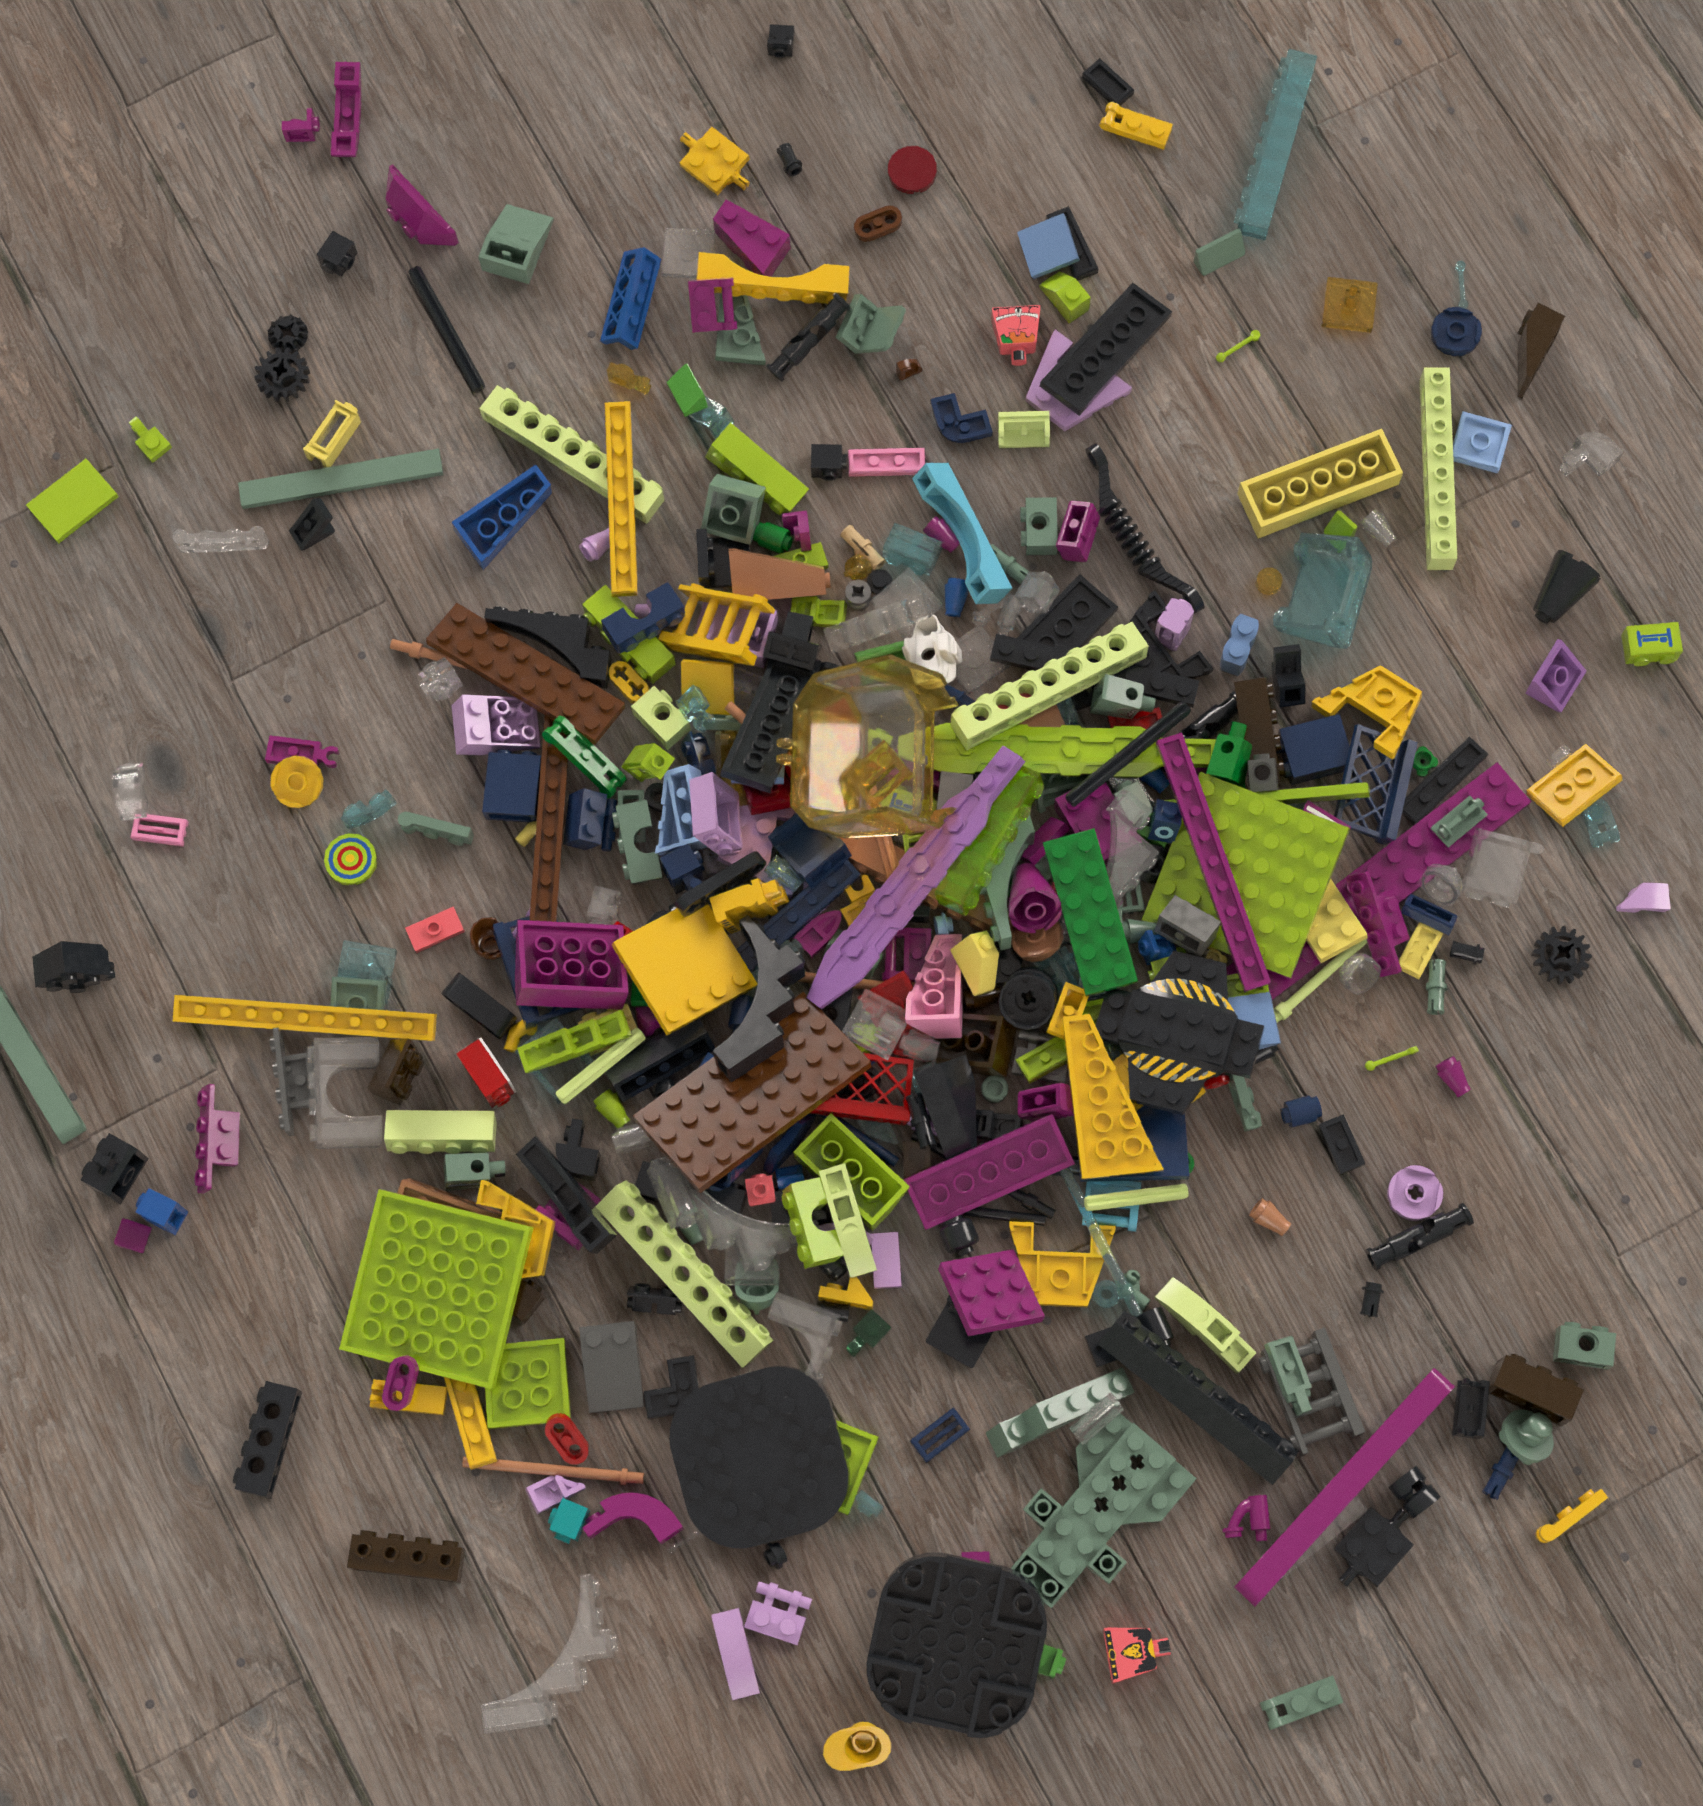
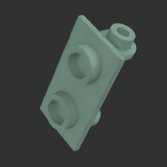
M1468 796L1430 829L1449 848L1488 815L1482 809L1484 803L1480 798L1474 800L1471 796Z

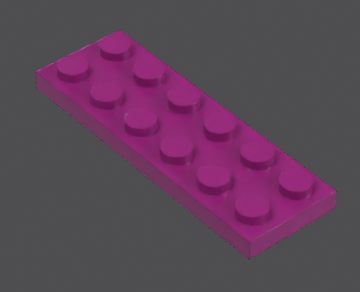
M1049 1114L907 1177L903 1181L910 1186L908 1192L923 1226L927 1230L1075 1163L1053 1114Z

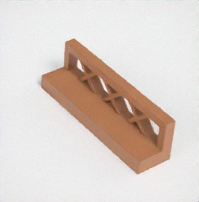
M411 1178L403 1179L397 1192L398 1194L499 1219L502 1216V1212L476 1204L474 1201Z

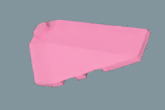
M962 934L935 935L925 956V963L921 972H918L915 978V985L912 991H909L906 998V1023L935 1039L962 1038V972L950 949L962 941Z

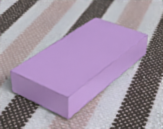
M898 1232L871 1234L874 1236L872 1255L877 1271H873L874 1289L902 1287Z

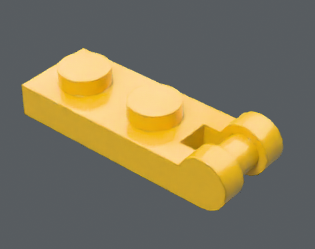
M1114 102L1107 104L1105 109L1106 115L1102 117L1099 124L1101 129L1163 150L1165 149L1173 124L1122 108ZM1118 118L1122 119L1121 123H1117L1114 121V119Z
M1589 1489L1578 1498L1581 1502L1573 1509L1570 1505L1556 1515L1559 1519L1552 1525L1546 1524L1538 1528L1535 1533L1536 1539L1541 1543H1548L1554 1540L1609 1497L1602 1489L1595 1492Z

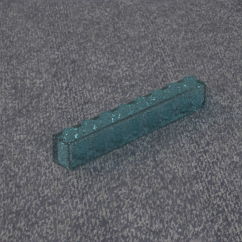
M1288 49L1286 58L1281 57L1278 72L1282 74L1280 79L1275 78L1271 92L1275 94L1274 101H1268L1265 115H1269L1268 122H1262L1259 136L1263 137L1262 143H1256L1253 158L1257 159L1256 164H1250L1247 179L1251 181L1249 187L1244 186L1240 201L1244 202L1243 209H1237L1234 223L1238 224L1237 229H1240L1242 235L1266 240L1317 60L1316 55Z

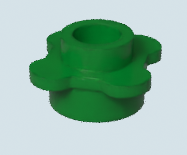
M1421 746L1415 753L1413 768L1417 771L1418 776L1424 777L1427 775L1428 770L1437 767L1438 759L1433 756L1427 747Z

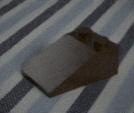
M1537 303L1533 311L1530 309L1527 311L1517 333L1521 335L1518 342V397L1521 399L1524 397L1554 343L1565 319V315L1540 303Z
M962 1013V1038H933L930 1046L924 1051L922 1062L937 1065L966 1055L972 1073L1007 1077L1017 1027L1006 1021L1003 1016Z

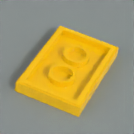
M1585 744L1528 788L1526 793L1529 798L1564 827L1620 783L1622 775Z

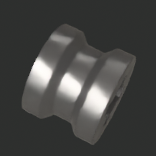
M863 580L851 581L845 590L846 603L852 610H864L871 602L870 586Z

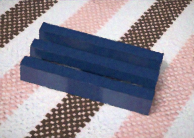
M1413 894L1407 897L1401 910L1402 914L1448 936L1458 917L1456 914Z
M953 1407L912 1438L910 1442L927 1464L969 1432L970 1428ZM953 1416L956 1419L922 1446L918 1443ZM958 1425L962 1427L961 1430L927 1455L925 1450Z

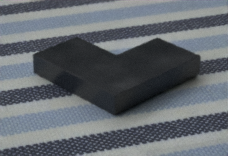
M694 1355L667 1359L671 1387L644 1391L648 1420L673 1416L682 1401L699 1388Z

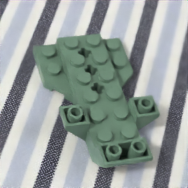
M1112 1406L1075 1449L1079 1488L1062 1507L1041 1488L1023 1509L1043 1531L1011 1569L1029 1579L1040 1593L1043 1602L1051 1609L1085 1568L1110 1584L1127 1562L1106 1544L1121 1525L1161 1522L1197 1479L1181 1466L1170 1453ZM1133 1456L1135 1459L1137 1456L1140 1457L1143 1468L1141 1470L1138 1467L1136 1470L1130 1467L1132 1461L1129 1459ZM1121 1477L1124 1479L1123 1485L1126 1489L1122 1491L1119 1488L1118 1491H1115L1112 1488L1114 1485L1113 1478L1118 1480ZM1098 1499L1100 1501L1105 1499L1107 1501L1105 1506L1108 1510L1106 1512L1103 1510L1100 1513L1097 1512L1094 1500Z

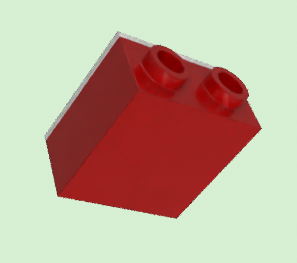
M481 1037L456 1053L491 1108L496 1105L501 1107L511 1100L510 1096L516 1093V1090Z

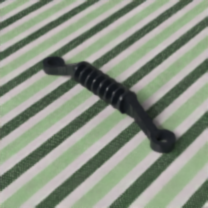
M1096 443L1086 448L1089 461L1098 470V513L1100 517L1109 515L1104 522L1106 525L1113 524L1110 528L1111 533L1119 532L1115 537L1116 541L1125 540L1121 544L1122 550L1131 548L1126 555L1128 558L1136 556L1132 561L1133 566L1142 564L1137 570L1139 575L1182 594L1183 599L1192 605L1194 614L1205 608L1204 602L1194 587L1166 572L1160 563L1159 557L1150 559L1155 551L1153 549L1145 551L1149 542L1147 540L1139 542L1144 536L1143 533L1134 534L1138 529L1137 524L1128 526L1133 520L1132 517L1126 516L1123 518L1127 513V509H1118L1122 502L1110 489L1108 461L1104 452Z

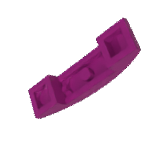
M335 62L334 86L336 88L334 131H332L331 157H356L361 122L360 62Z

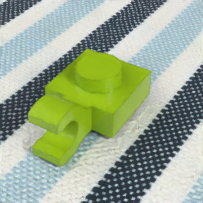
M137 416L128 422L132 426V430L140 437L135 441L136 445L152 463L172 448L171 444L155 426L148 431Z

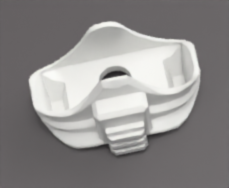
M935 615L919 618L912 637L904 639L902 650L912 669L913 678L917 683L927 688H936L954 680L956 677V665L962 662V650L957 645L954 637L939 623ZM929 650L935 651L932 659H922L925 652Z

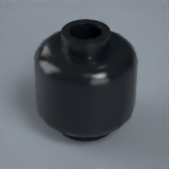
M961 1214L942 1223L943 1227L940 1229L939 1235L949 1254L958 1252L959 1257L974 1251L973 1245L979 1241V1236L970 1218H963Z

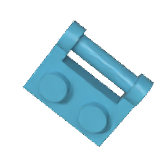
M1086 1182L1085 1197L1141 1189V1182ZM1084 1204L1082 1225L1090 1226V1223L1128 1228V1231L1136 1232L1139 1205L1118 1207L1119 1209L1130 1210L1129 1217L1086 1211Z

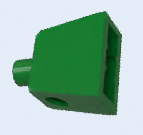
M1232 721L1228 735L1218 734L1206 774L1231 784L1244 786L1248 760L1250 759L1252 744L1244 739L1247 728L1246 724Z

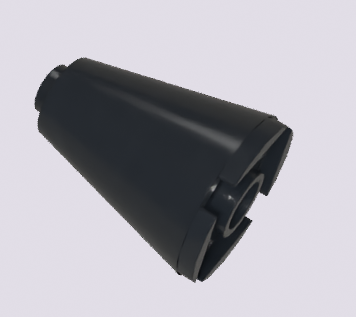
M1558 550L1554 555L1533 607V610L1536 612L1535 617L1544 624L1549 622L1555 623L1596 586L1601 579L1599 578L1600 574L1583 560L1579 562L1572 559L1574 555L1564 550Z

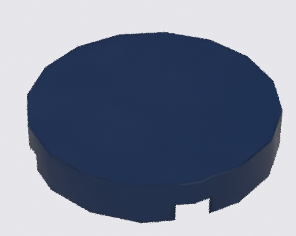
M1461 307L1447 308L1434 318L1430 331L1431 339L1436 348L1442 353L1453 357L1464 356L1472 352L1479 344L1482 335L1481 322L1468 309Z

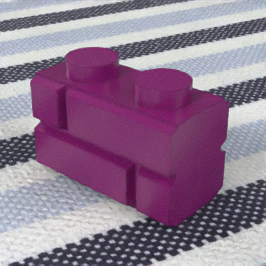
M1072 500L1069 502L1056 543L1061 557L1066 561L1085 563L1088 560L1097 531L1096 527H1098L1101 518L1091 502Z
M1057 1083L1019 1091L1018 1093L1019 1118L1034 1122L1049 1114H1053L1055 1119L1074 1116L1071 1088L1067 1084Z

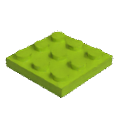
M565 1338L505 1344L495 1389L485 1388L488 1429L546 1424L547 1419L556 1413L565 1414L571 1419Z

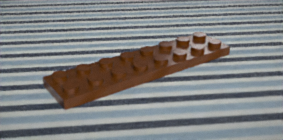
M458 603L453 606L426 638L427 645L552 720H555L558 716L565 717L577 731L594 745L597 744L625 709V702L588 680L580 678L578 674L494 624L486 622L485 619Z

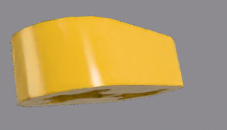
M617 661L610 666L609 677L612 684L632 704L642 697L637 694L633 696V689L630 687L632 684L638 690L643 688V695L649 691L647 683L628 663ZM626 670L625 675L628 680L625 681L620 676L616 678V671L622 672Z

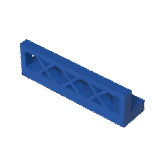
M645 247L623 253L600 342L605 345L620 342L630 350L638 349L661 263V258ZM635 258L634 263L630 266L631 259ZM629 280L628 285H627V286L625 287V289L623 290L624 285H625V284L627 283V281ZM622 304V308L617 312L618 307ZM617 325L615 334L611 335L612 330Z

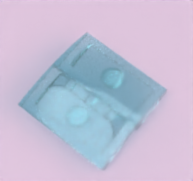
M344 940L337 977L386 980L385 1004L388 1005L397 950Z

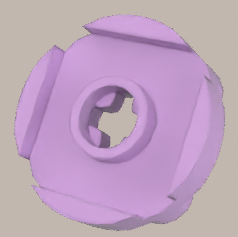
M1412 1165L1405 1167L1392 1177L1388 1185L1387 1197L1393 1212L1404 1219L1420 1221L1429 1218L1439 1208L1443 1199V1188L1431 1170L1423 1166ZM1414 1186L1418 1187V1192L1422 1193V1197H1417L1416 1200L1411 1199V1195L1408 1194V1190H1412Z

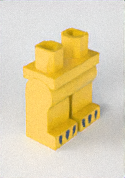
M757 878L751 881L752 885H743L709 899L717 923L730 934L741 930L739 920L746 915H749L751 919L754 917L764 918L768 914L771 916L778 913L777 907L789 902L785 888L779 886L778 881L775 879L763 883Z

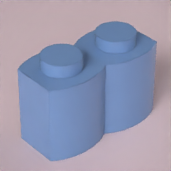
M1240 614L1234 620L1229 640L1223 649L1220 670L1236 676L1243 672L1250 649L1254 645L1259 623L1257 619Z

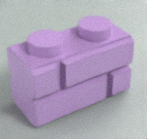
M1171 598L1165 611L1157 620L1155 635L1162 645L1171 651L1178 649L1190 630L1194 610L1189 602L1183 599Z

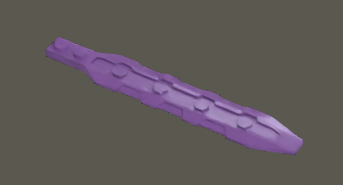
M1002 746L971 786L950 798L932 819L930 827L914 847L908 849L900 859L897 868L881 888L876 889L865 903V908L849 928L844 930L827 950L806 997L820 1009H823L863 980L879 960L881 952L897 932L903 930L914 916L913 912L929 892L939 885L947 875L949 867L965 847L970 846L986 826L992 803L1025 763L1021 756Z

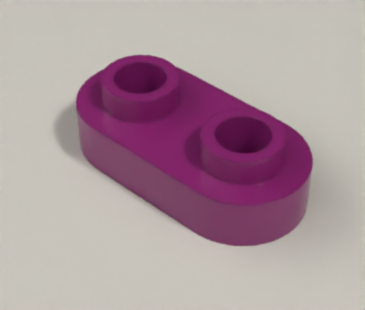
M403 1355L395 1358L390 1363L382 1394L383 1403L390 1410L399 1411L411 1403L419 1372L418 1364L411 1356ZM404 1364L409 1368L408 1374L403 1371ZM397 1391L402 1393L401 1400L396 1397Z

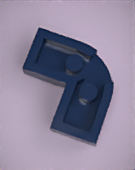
M955 393L930 399L937 428L946 439L956 443H967L993 435L986 409L961 415Z

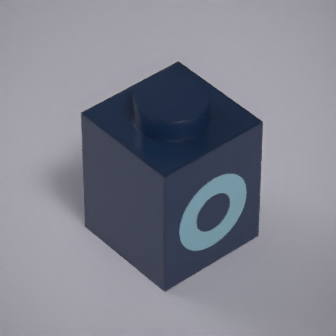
M1157 799L1150 817L1148 839L1171 844L1175 841L1182 820L1177 803Z

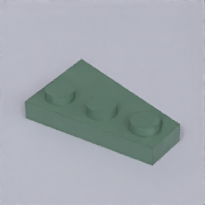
M720 293L718 322L724 321L722 293ZM748 296L732 297L734 321H737L738 329L717 331L715 360L765 365L766 360L760 346V338L755 328Z

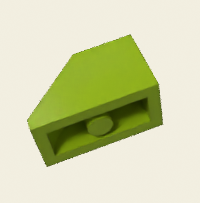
M1059 271L1039 285V288L1069 324L1089 311L1091 297L1076 278Z

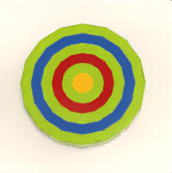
M348 833L338 836L329 844L325 851L324 863L327 872L334 881L342 885H358L364 883L374 873L377 866V854L374 846L367 838L359 834Z

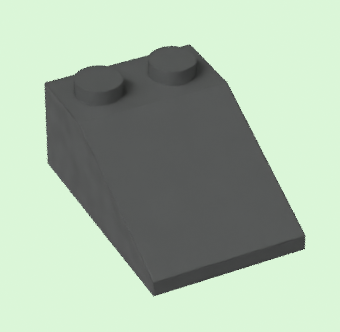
M629 1321L579 1327L589 1413L644 1407L637 1325L635 1322Z

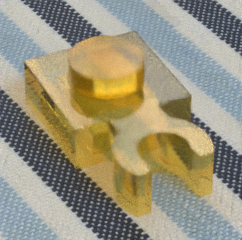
M610 362L607 369L609 382L630 390L634 388L640 393L648 394L651 388L649 378L635 375L634 371L625 364L620 363L617 365Z

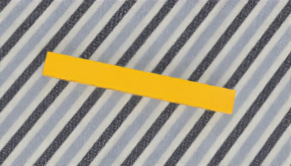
M630 401L606 402L605 427L612 597L638 596Z

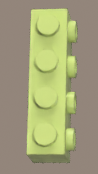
M386 1110L384 1134L386 1149L396 1154H403L407 1151L431 1154L433 1152H447L449 1154H458L460 1152H495L497 1125L495 1112Z

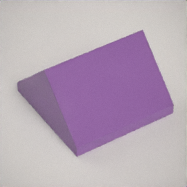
M1557 639L1525 694L1557 712H1562L1587 670L1564 642Z

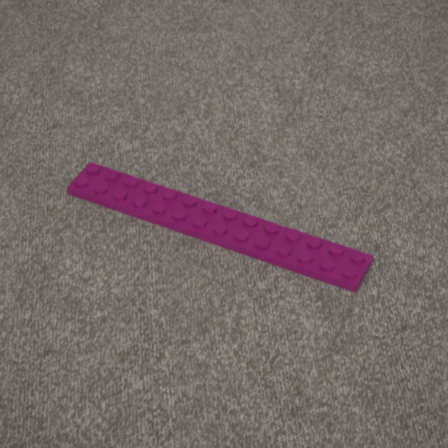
M1496 762L1348 876L1368 871L1376 894L1394 889L1400 904L1410 894L1415 893L1530 805L1531 801ZM1468 796H1471L1474 800L1480 798L1484 803L1482 809L1488 815L1448 848L1430 828ZM1345 877L1335 886L1360 922ZM1307 941L1304 944L1291 978L1267 969L1271 981L1268 987L1272 1001L1322 964ZM1234 962L1226 968L1227 975L1237 974Z

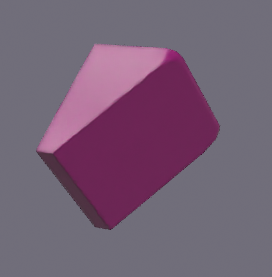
M122 1218L114 1244L118 1247L143 1254L152 1228Z

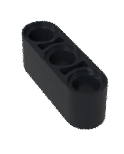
M459 972L441 993L452 1004L500 1040L517 1020V1017Z

